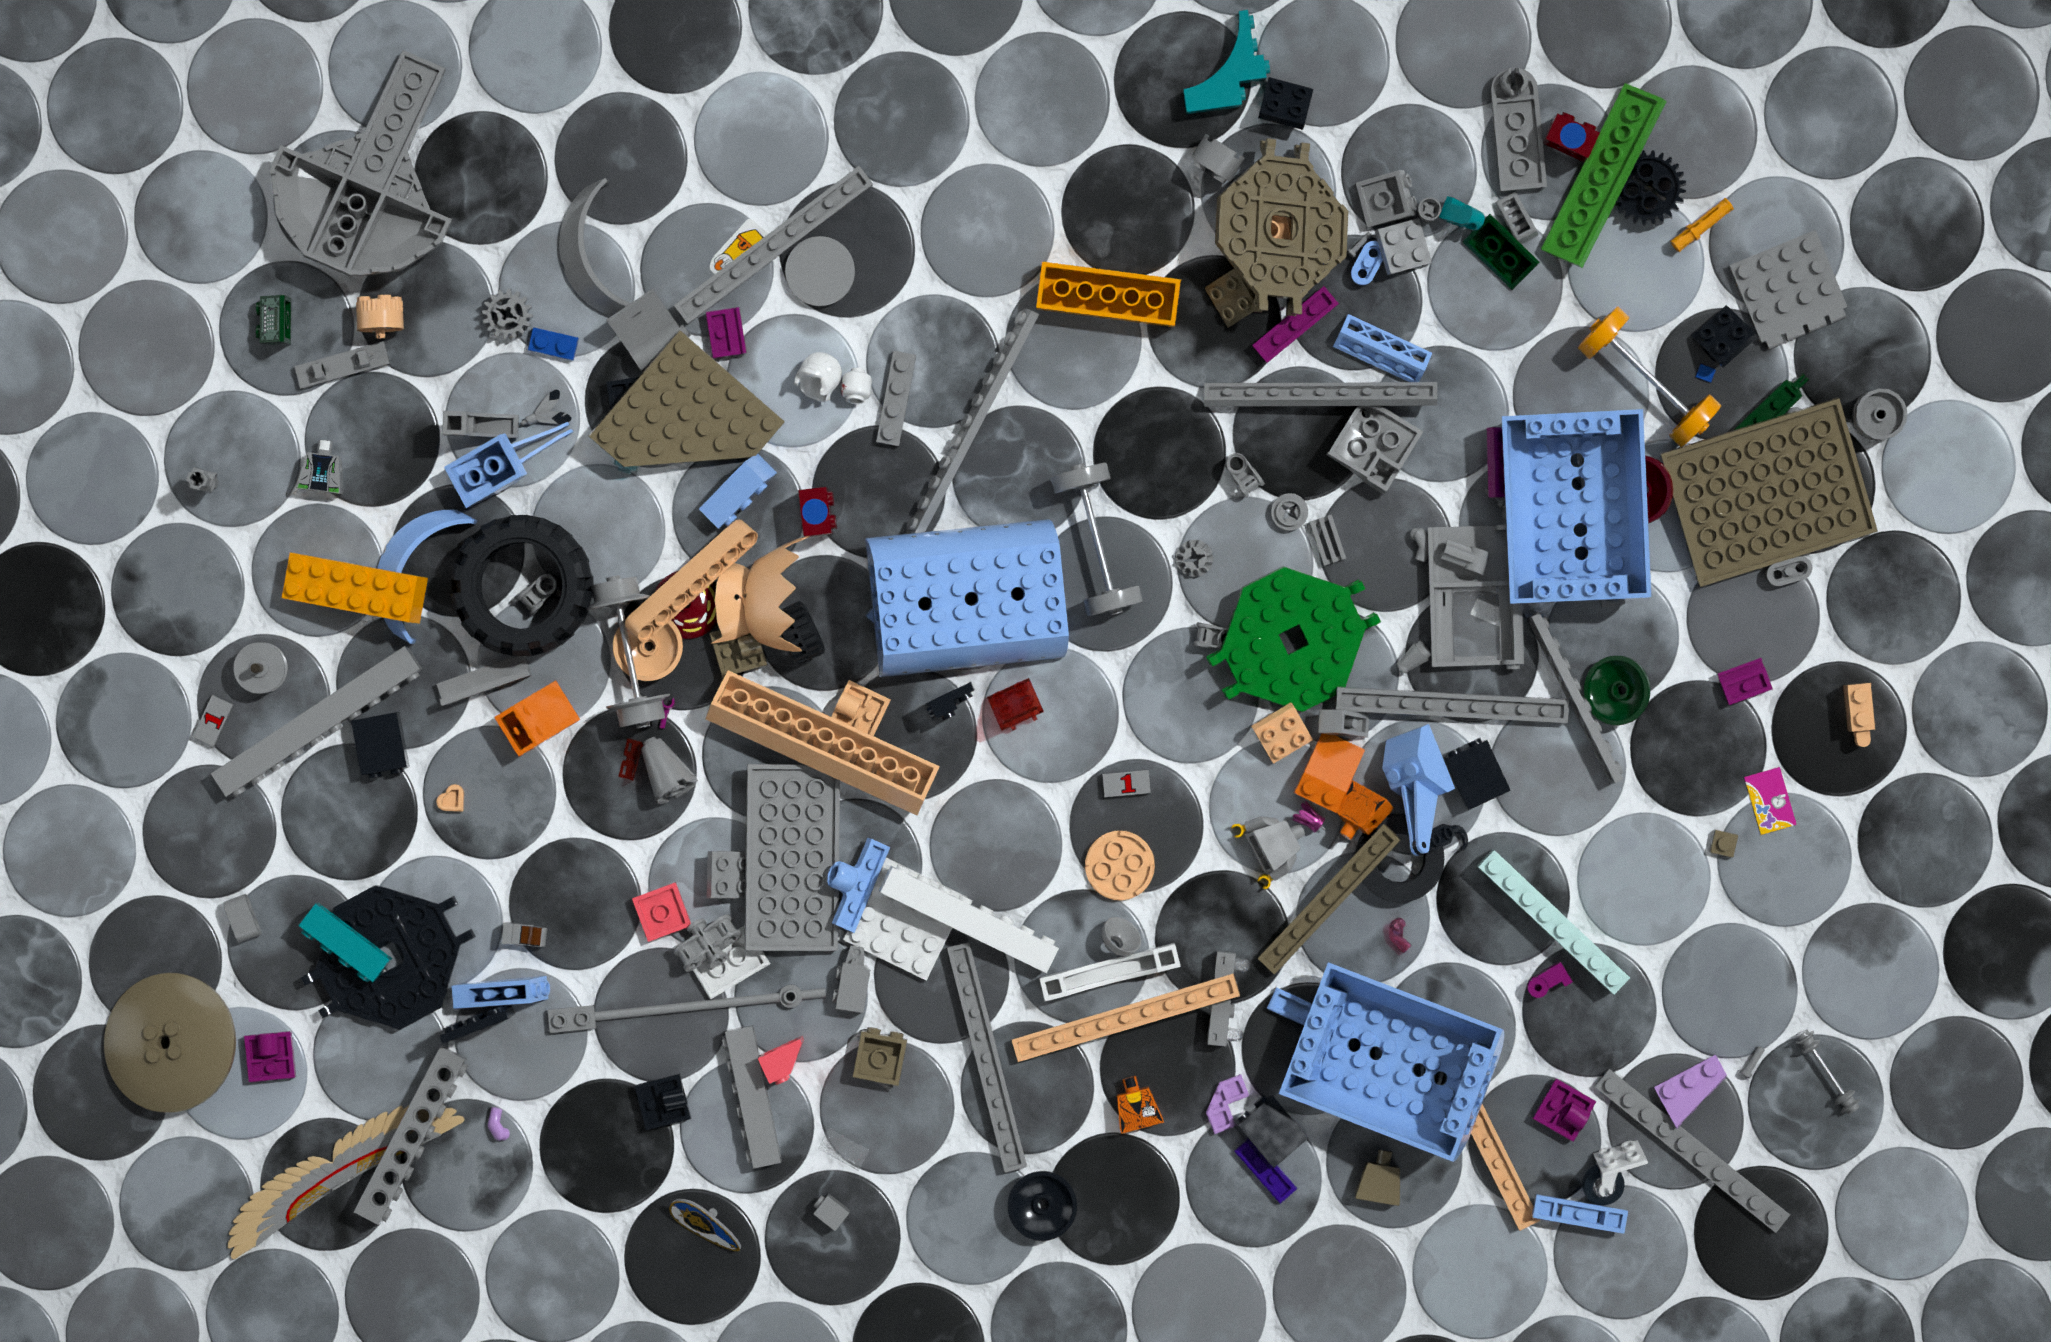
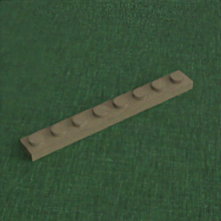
M1383 824L1258 959L1275 975L1401 839L1386 824Z

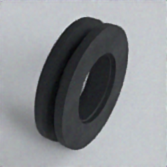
M1390 814L1370 835L1362 833L1358 840L1355 854L1383 824H1386L1395 834L1409 836L1406 815ZM1442 847L1438 850L1424 853L1423 865L1419 873L1410 880L1403 882L1391 881L1385 878L1378 870V866H1376L1362 882L1372 893L1387 901L1401 903L1417 900L1431 891L1439 881L1444 868V849Z

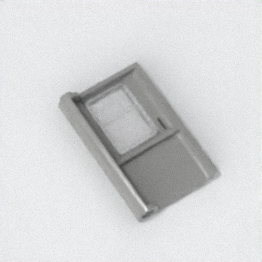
M1507 525L1428 527L1432 667L1506 665V669H1520V664H1524L1523 604H1510ZM1446 540L1469 548L1475 547L1489 552L1490 556L1483 575L1464 570L1462 566L1440 559Z

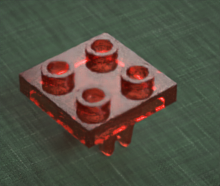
M1029 678L987 697L1001 731L1011 727L1012 731L1016 730V724L1031 717L1033 721L1038 720L1036 715L1044 712Z

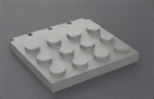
M1816 230L1729 265L1760 343L1765 341L1768 349L1784 344L1781 334L1785 335L1788 342L1805 335L1803 325H1806L1809 333L1827 326L1825 316L1828 317L1831 324L1846 318L1844 308L1847 307V304Z

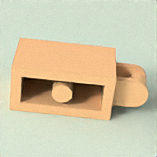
M1871 683L1843 685L1848 731L1854 732V741L1857 746L1866 747L1871 741L1870 730H1875Z

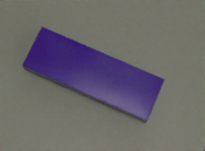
M1246 1141L1234 1150L1280 1204L1298 1189L1278 1166L1269 1169Z

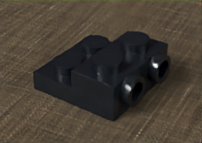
M972 682L929 701L930 707H927V711L932 721L939 717L944 721L956 715L954 710L958 709L955 699H959V702L973 697L971 692L975 688Z

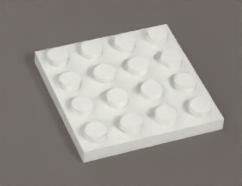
M886 857L855 933L847 931L843 940L855 946L864 947L865 951L927 981L952 927L878 891L890 866L896 868L899 864ZM909 869V874L916 878L920 874L912 869ZM930 879V885L938 888L940 883ZM952 890L951 895L959 898L960 895H963L954 890Z

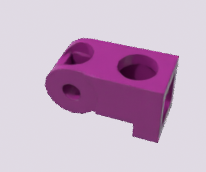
M1558 961L1532 977L1527 983V989L1533 997L1541 998L1547 994L1548 989L1562 982L1566 987L1573 981L1562 963Z

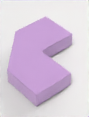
M1241 1074L1219 1082L1206 1111L1214 1134L1233 1128L1236 1125L1228 1104L1249 1096Z

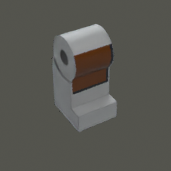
M505 922L501 944L545 947L547 928L530 924Z

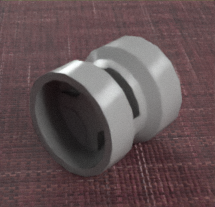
M1427 197L1418 204L1417 215L1424 222L1436 220L1441 213V205L1435 198Z

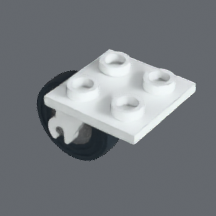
M1638 1140L1626 1141L1620 1146L1603 1148L1599 1152L1593 1153L1596 1165L1592 1166L1585 1173L1582 1180L1583 1191L1586 1197L1597 1205H1609L1617 1201L1623 1194L1625 1187L1621 1172L1648 1164Z

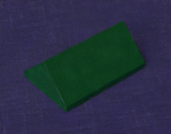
M1491 214L1485 218L1483 225L1478 230H1473L1463 241L1511 290L1540 263Z

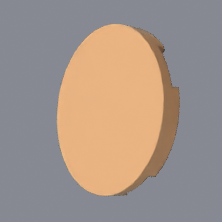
M1112 831L1100 836L1091 845L1086 855L1085 871L1091 886L1099 894L1112 900H1127L1138 896L1148 887L1154 875L1155 862L1150 847L1141 837L1128 831Z

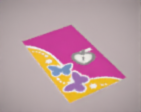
M1780 767L1744 777L1761 835L1797 825Z

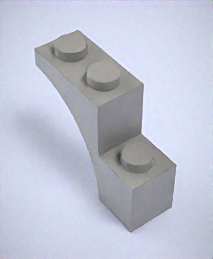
M443 411V435L495 438L505 433L508 438H519V415Z

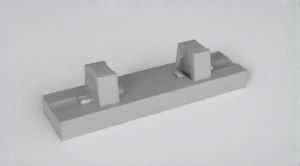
M382 341L297 365L294 368L300 389H304L391 363L385 342ZM322 364L324 366L326 375L322 371Z

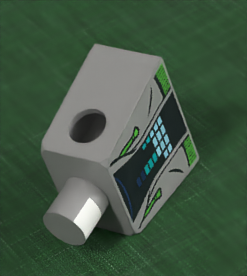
M319 440L318 452L306 453L296 489L343 494L342 457L331 455L332 441Z

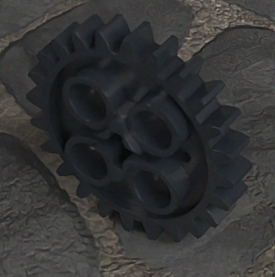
M1652 150L1650 156H1646L1645 151H1642V157L1637 159L1615 205L1621 204L1618 208L1619 213L1626 211V220L1633 216V224H1636L1641 219L1643 226L1646 225L1647 220H1650L1652 226H1655V219H1659L1663 224V216L1666 215L1672 219L1671 210L1679 212L1676 204L1684 203V200L1679 195H1686V190L1680 188L1686 185V181L1679 180L1684 176V173L1676 172L1679 168L1678 163L1671 166L1672 157L1665 161L1664 153H1661L1659 157H1655L1654 150ZM1649 167L1653 170V173L1649 177H1643L1640 175L1641 169ZM1636 176L1646 186H1650V184H1652L1653 191L1665 197L1666 200H1660L1650 190L1645 192L1644 186L1641 183L1633 180L1631 177ZM1662 181H1668L1672 185L1667 191L1660 190L1658 186ZM1629 186H1636L1639 191L1636 195L1630 196L1627 195L1626 189ZM1653 199L1657 202V206L1654 209H1647L1644 206L1645 202Z

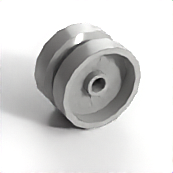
M1876 389L1864 393L1856 400L1852 408L1851 419L1854 428L1861 436L1869 440L1881 441L1896 436L1903 429L1907 421V408L1905 402L1897 393L1889 389ZM1880 410L1882 411V413H1881V417H1883L1882 419H1879V418L1877 417V415H1876V414H1877V411H1880Z

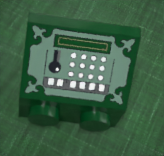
M286 295L260 296V302L256 303V314L260 316V325H256V338L260 339L262 344H291V298Z

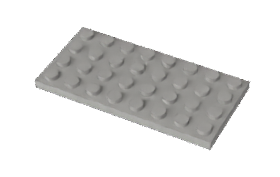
M747 764L745 951H838V926L832 924V921L839 907V890L828 885L827 874L830 867L839 861L840 780L807 765Z

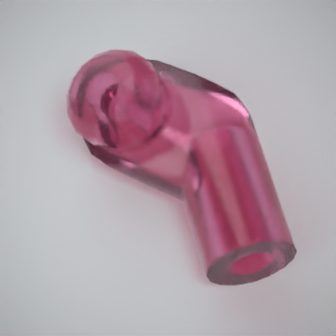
M1396 918L1389 925V939L1405 953L1411 947V944L1403 937V928L1406 926V923L1402 918Z

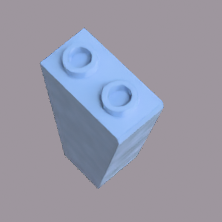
M547 976L452 985L454 1009L533 1003L549 999L548 995L550 993V984L547 981Z

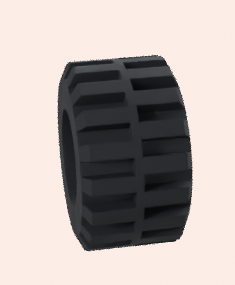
M798 601L781 609L795 620L781 634L784 640L802 650L800 652L789 651L793 660L798 665H801L824 654L825 647L806 606L801 601Z

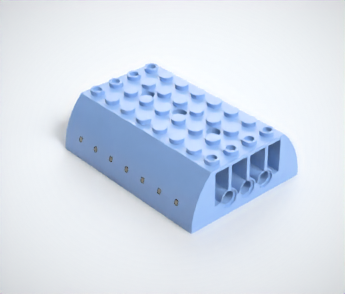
M1050 519L865 538L880 677L1055 659L1066 656L1069 632L1060 544L1056 529ZM1015 587H1020L1024 593L1023 598L1019 601H1015L1011 597V591ZM969 592H974L977 595V602L972 606L967 605L965 602V595ZM922 597H928L931 601V606L928 610L923 611L918 606V602Z

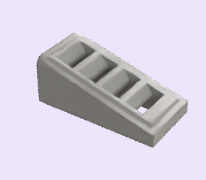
M1516 192L1495 202L1512 236L1521 244L1538 236L1537 229ZM1516 202V206L1506 211L1504 210V207ZM1519 210L1521 211L1520 214L1509 219V215ZM1522 219H1525L1526 221L1516 227L1513 226V224L1521 221ZM1529 227V230L1518 235V232Z

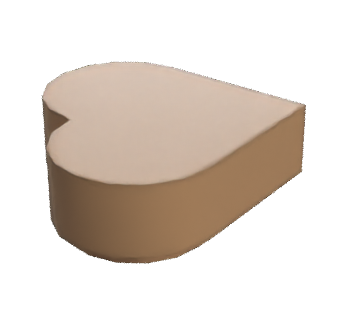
M457 784L450 785L446 789V793L438 796L436 801L438 808L444 811H464V789Z

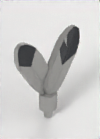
M554 390L550 392L536 409L535 415L533 413L527 416L526 420L521 421V425H532L538 421L550 424L570 422L572 418L567 413L550 411L559 400L560 391Z

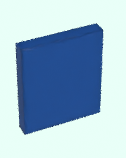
M1700 364L1696 377L1711 383L1716 370Z

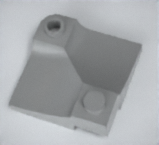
M1357 406L1327 455L1352 471L1367 485L1385 495L1423 431L1382 406ZM1367 411L1370 417L1364 418L1362 412Z

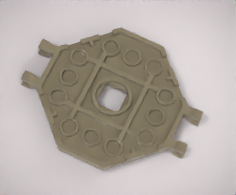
M1267 138L1266 141H1260L1262 157L1217 197L1215 244L1254 292L1255 298L1252 303V312L1261 313L1262 311H1268L1267 299L1268 296L1289 298L1286 316H1296V314H1302V298L1308 291L1346 258L1349 211L1335 198L1334 192L1325 180L1321 179L1313 170L1314 166L1309 161L1310 143L1294 145V155L1296 158L1274 156L1276 139ZM1272 216L1291 218L1290 240L1274 238L1272 236Z

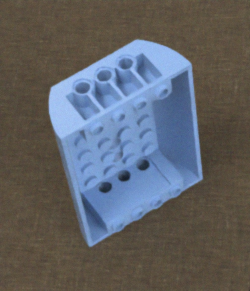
M1643 409L1502 416L1510 604L1651 597ZM1576 453L1584 457V463L1580 467H1574L1571 463V457ZM1575 477H1582L1585 480V486L1582 490H1575L1572 487V481ZM1578 523H1583L1587 527V533L1583 537H1578L1574 533V527ZM1580 546L1588 550V556L1584 560H1579L1575 556V550Z
M1328 962L1279 1094L1454 1162L1469 1140L1502 1052L1504 1030ZM1353 1038L1358 1039L1361 1044L1360 1049L1356 1052L1351 1051L1348 1046L1349 1041ZM1375 1046L1382 1050V1056L1379 1060H1374L1370 1056V1050ZM1418 1063L1423 1064L1426 1069L1425 1074L1421 1077H1417L1413 1072L1414 1066ZM1440 1071L1447 1075V1082L1444 1085H1438L1435 1082V1075Z

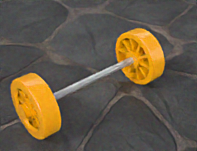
M1616 306L1602 321L1598 318L1589 328L1591 332L1579 344L1578 349L1588 359H1591L1603 346L1606 347L1610 343L1684 414L1679 424L1669 434L1673 441L1680 447H1683L1697 433L1701 435L1710 426L1708 422L1719 411L1721 404L1708 394L1690 410L1684 406L1615 339L1618 334L1617 332L1629 320V316L1619 306Z

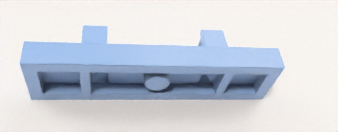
M1539 1194L1535 1195L1532 1218L1623 1234L1625 1233L1628 1210ZM1561 1205H1563V1206H1562V1211H1561V1216H1560V1214H1559V1208H1560Z

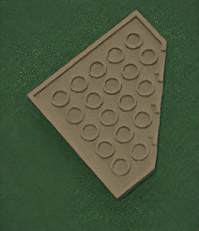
M679 330L588 436L623 467L756 456L785 421Z

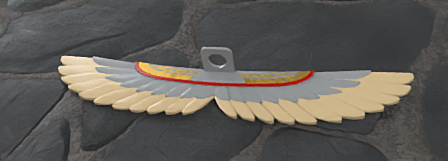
M399 1106L388 1116L387 1111L381 1113L376 1119L371 1118L368 1120L364 1127L363 1124H360L355 1129L353 1135L352 1131L347 1133L343 1141L339 1139L335 1143L333 1162L321 1157H308V1161L297 1163L298 1167L287 1168L285 1170L286 1173L278 1174L273 1178L274 1180L266 1182L262 1186L264 1190L251 1195L250 1199L252 1200L240 1208L244 1212L233 1220L237 1224L229 1232V1235H234L228 1242L229 1249L234 1247L231 1252V1258L236 1259L253 1247L258 1246L325 1195L377 1166L409 1106L404 1109L403 1106ZM446 1108L440 1119L436 1117L432 1125L436 1128L431 1138H425L423 1143L437 1138L446 1131L463 1123L464 1117L459 1115L453 1116L457 1110ZM425 1109L418 1111V1119L422 1122H427L429 1119L428 1111ZM409 1130L407 1132V1139L412 1143L417 1142L418 1133L415 1130ZM398 1151L396 1153V1156L404 1153L405 1151Z

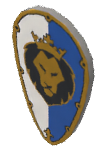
M686 1199L672 1201L669 1207L670 1214L680 1225L720 1247L732 1251H740L741 1244L725 1225L715 1218L717 1216L716 1209L711 1208L707 1211L697 1203Z

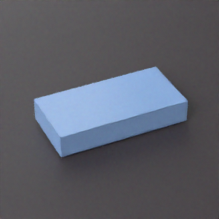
M1276 987L1267 1009L1301 1025H1305L1312 1003Z

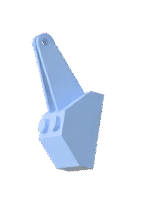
M566 422L558 427L513 444L510 443L505 433L500 434L445 466L444 468L465 507H471L517 483L527 475L522 465L524 462L555 442L572 434L573 430L570 429L558 435L520 460L515 450L549 437L570 424Z

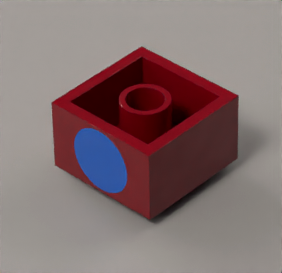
M1562 112V115L1557 113L1543 139V144L1585 162L1589 158L1600 132L1596 131L1597 127L1590 123L1584 122L1580 124L1574 121L1575 117L1568 113Z
M827 487L798 490L804 537L834 534L833 529H837L836 515H831L830 507L835 506L833 492H829Z

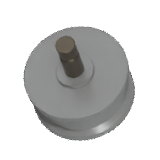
M258 642L249 644L240 650L234 661V675L237 682L245 690L256 694L275 691L284 683L288 674V663L284 653L270 643Z

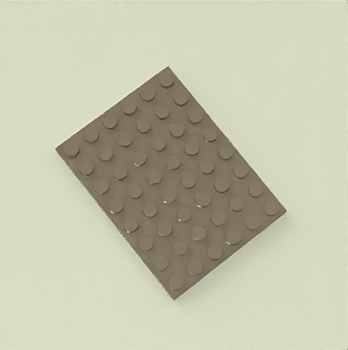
M1839 398L1660 453L1662 463L1672 479V497L1699 587L1878 532Z

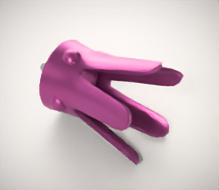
M1307 801L1301 803L1303 810H1300L1299 814H1294L1293 817L1295 819L1292 820L1307 826L1314 833L1319 828L1326 830L1322 826L1325 818L1317 814Z

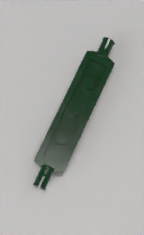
M1802 373L1793 383L1785 380L1734 430L1784 415L1802 397L1799 389L1809 379L1806 377L1799 383L1805 377Z

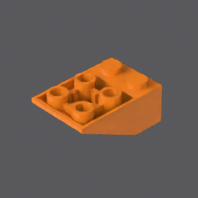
M556 680L494 717L518 757L523 756L581 720Z

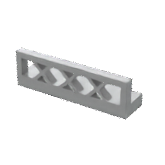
M515 656L436 684L441 696L439 700L441 706H446L532 676L526 656Z

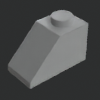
M1320 710L1318 733L1368 738L1369 714L1347 710Z

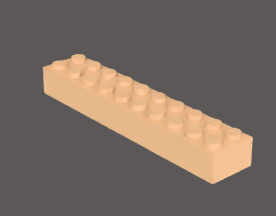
M729 670L706 716V720L915 815H918L940 767Z

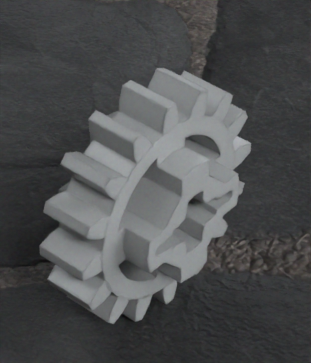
M507 289L506 294L498 290V297L491 294L492 302L484 303L488 310L482 311V314L487 315L488 318L484 319L483 323H490L487 330L491 332L495 329L496 337H499L502 333L505 340H508L509 334L516 339L518 331L525 334L523 327L531 326L527 319L533 318V315L528 313L532 306L525 305L528 299L527 297L520 299V292L518 291L512 295L511 289ZM510 299L507 304L497 305L501 300ZM518 303L522 308L523 317L518 315ZM511 308L510 312L517 319L507 318L504 320L505 316L498 310L508 311ZM493 312L497 313L499 319L497 325L493 320ZM510 324H519L517 327L513 329L505 330Z

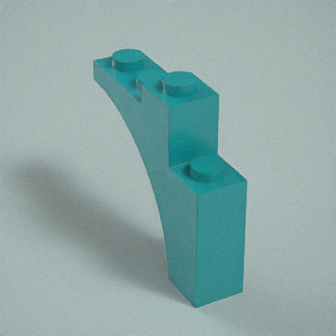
M1248 10L1238 12V36L1235 47L1226 63L1206 81L1183 90L1186 114L1242 107V101L1246 100L1244 87H1240V84L1263 81L1267 78L1266 74H1270L1269 60H1264V54L1254 56V52H1258L1257 39L1252 38L1251 29H1255L1254 17L1249 15Z

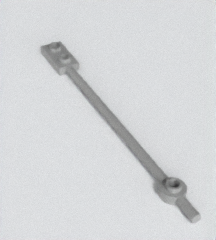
M789 984L784 986L780 993L595 1012L594 1005L548 1009L550 1033L594 1029L597 1028L596 1021L774 1002H781L787 1008H794L803 999L826 997L825 988L801 990L797 985ZM789 992L795 994V999L792 1001L786 997Z

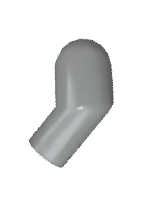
M1414 528L1410 532V538L1415 540L1419 546L1415 559L1426 563L1429 554L1428 535L1424 529Z

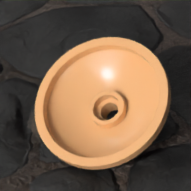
M672 620L645 642H641L628 631L637 680H658L667 676L676 668L682 656L683 641L679 629ZM618 627L613 640V653L619 667L629 675L620 627ZM647 642L653 643V649L651 651H648L645 648V644Z

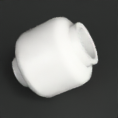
M852 368L850 372L842 376L841 395L849 403H864V400H867L871 395V376L866 374L864 369Z

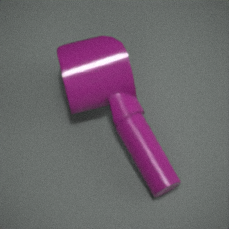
M674 698L670 706L664 705V700L662 701L665 718L661 719L659 728L665 729L669 711L675 706Z

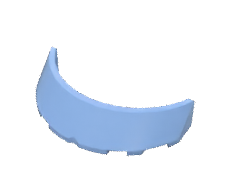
M439 510L421 515L403 526L391 538L386 546L385 553L380 558L378 569L402 573L403 567L411 553L427 537L443 528L457 524L472 523L476 525L478 520L458 510ZM384 618L393 634L410 644L416 642V639L409 636L402 621Z

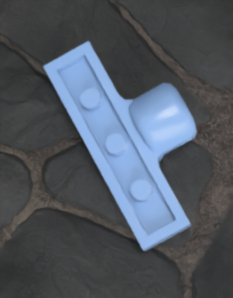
M867 838L855 866L838 861L830 867L827 874V883L830 887L843 893L832 924L855 933L889 852V846Z

